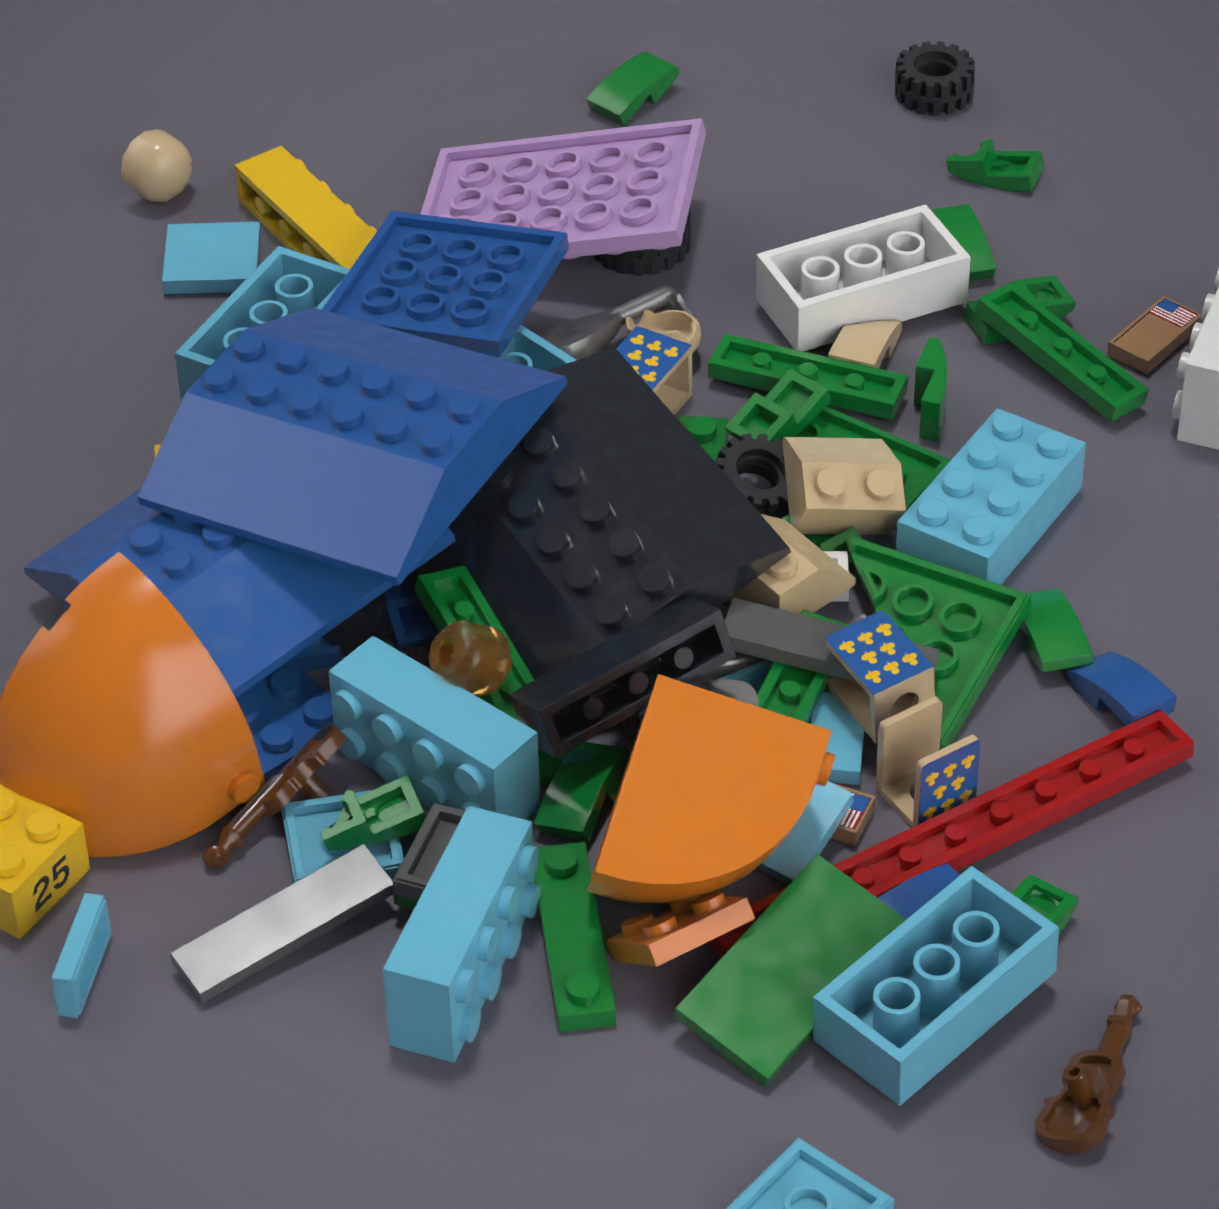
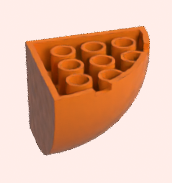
M117 552L93 571L66 597L65 600L71 606L59 618L51 630L46 629L44 626L39 629L20 657L0 697V784L20 796L45 804L82 822L88 856L101 858L144 853L184 840L209 827L238 805L249 801L265 784L257 748L248 723L216 663L194 631L162 592L131 561L120 552Z
M658 674L620 783L587 891L625 902L642 904L671 903L710 894L746 876L767 860L785 841L808 805L815 785L826 786L835 759V754L826 752L832 731Z

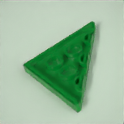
M849 536L846 541L848 554L874 613L879 611L886 612L913 643L940 650L934 672L935 696L942 702L939 749L941 750L953 742L1031 609V595Z

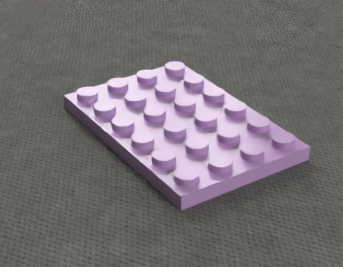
M703 119L440 149L420 214L565 232L568 236L569 250L563 259L567 260L576 259L580 256L618 255L627 251L664 250L674 246H681L706 137Z

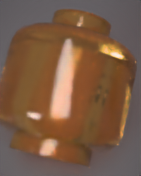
M463 620L450 623L434 638L429 651V661L434 672L441 675L449 684L461 687L476 696L492 694L503 684L511 670V649L505 635L496 628Z

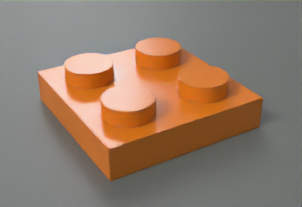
M715 891L697 898L669 903L671 909L653 917L651 912L632 917L620 924L622 933L605 940L615 962L657 967L755 919L747 897L724 896L723 891Z

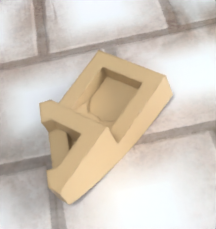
M878 320L843 326L828 357L879 369L884 358L890 359L902 332V321Z

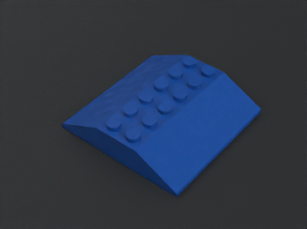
M311 307L244 329L185 392L137 498L142 506L399 586L567 386L566 376Z
M141 488L23 567L25 574L69 608L71 604L65 600L66 597L93 571L117 552H120L162 592L184 618L216 663L235 698L394 585L142 506L137 498ZM449 528L443 532L410 573L455 542L454 533Z

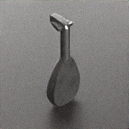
M661 286L609 311L564 322L535 334L578 360L602 352L615 338L621 326L626 324L625 320L627 317L634 320L641 317L645 310L654 311L663 306L666 310L686 311L691 315L692 313L684 303L680 293H677L671 286Z

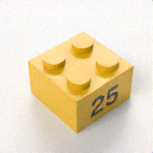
M0 784V930L21 939L91 868L82 822L45 804L20 796Z

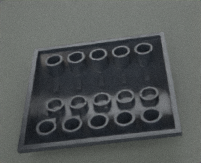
M615 347L547 370L551 373L566 376L567 386L448 526L454 533L455 542L407 575V579L415 588L419 575L465 566L534 680L686 596L693 597L716 608L791 553L789 546Z

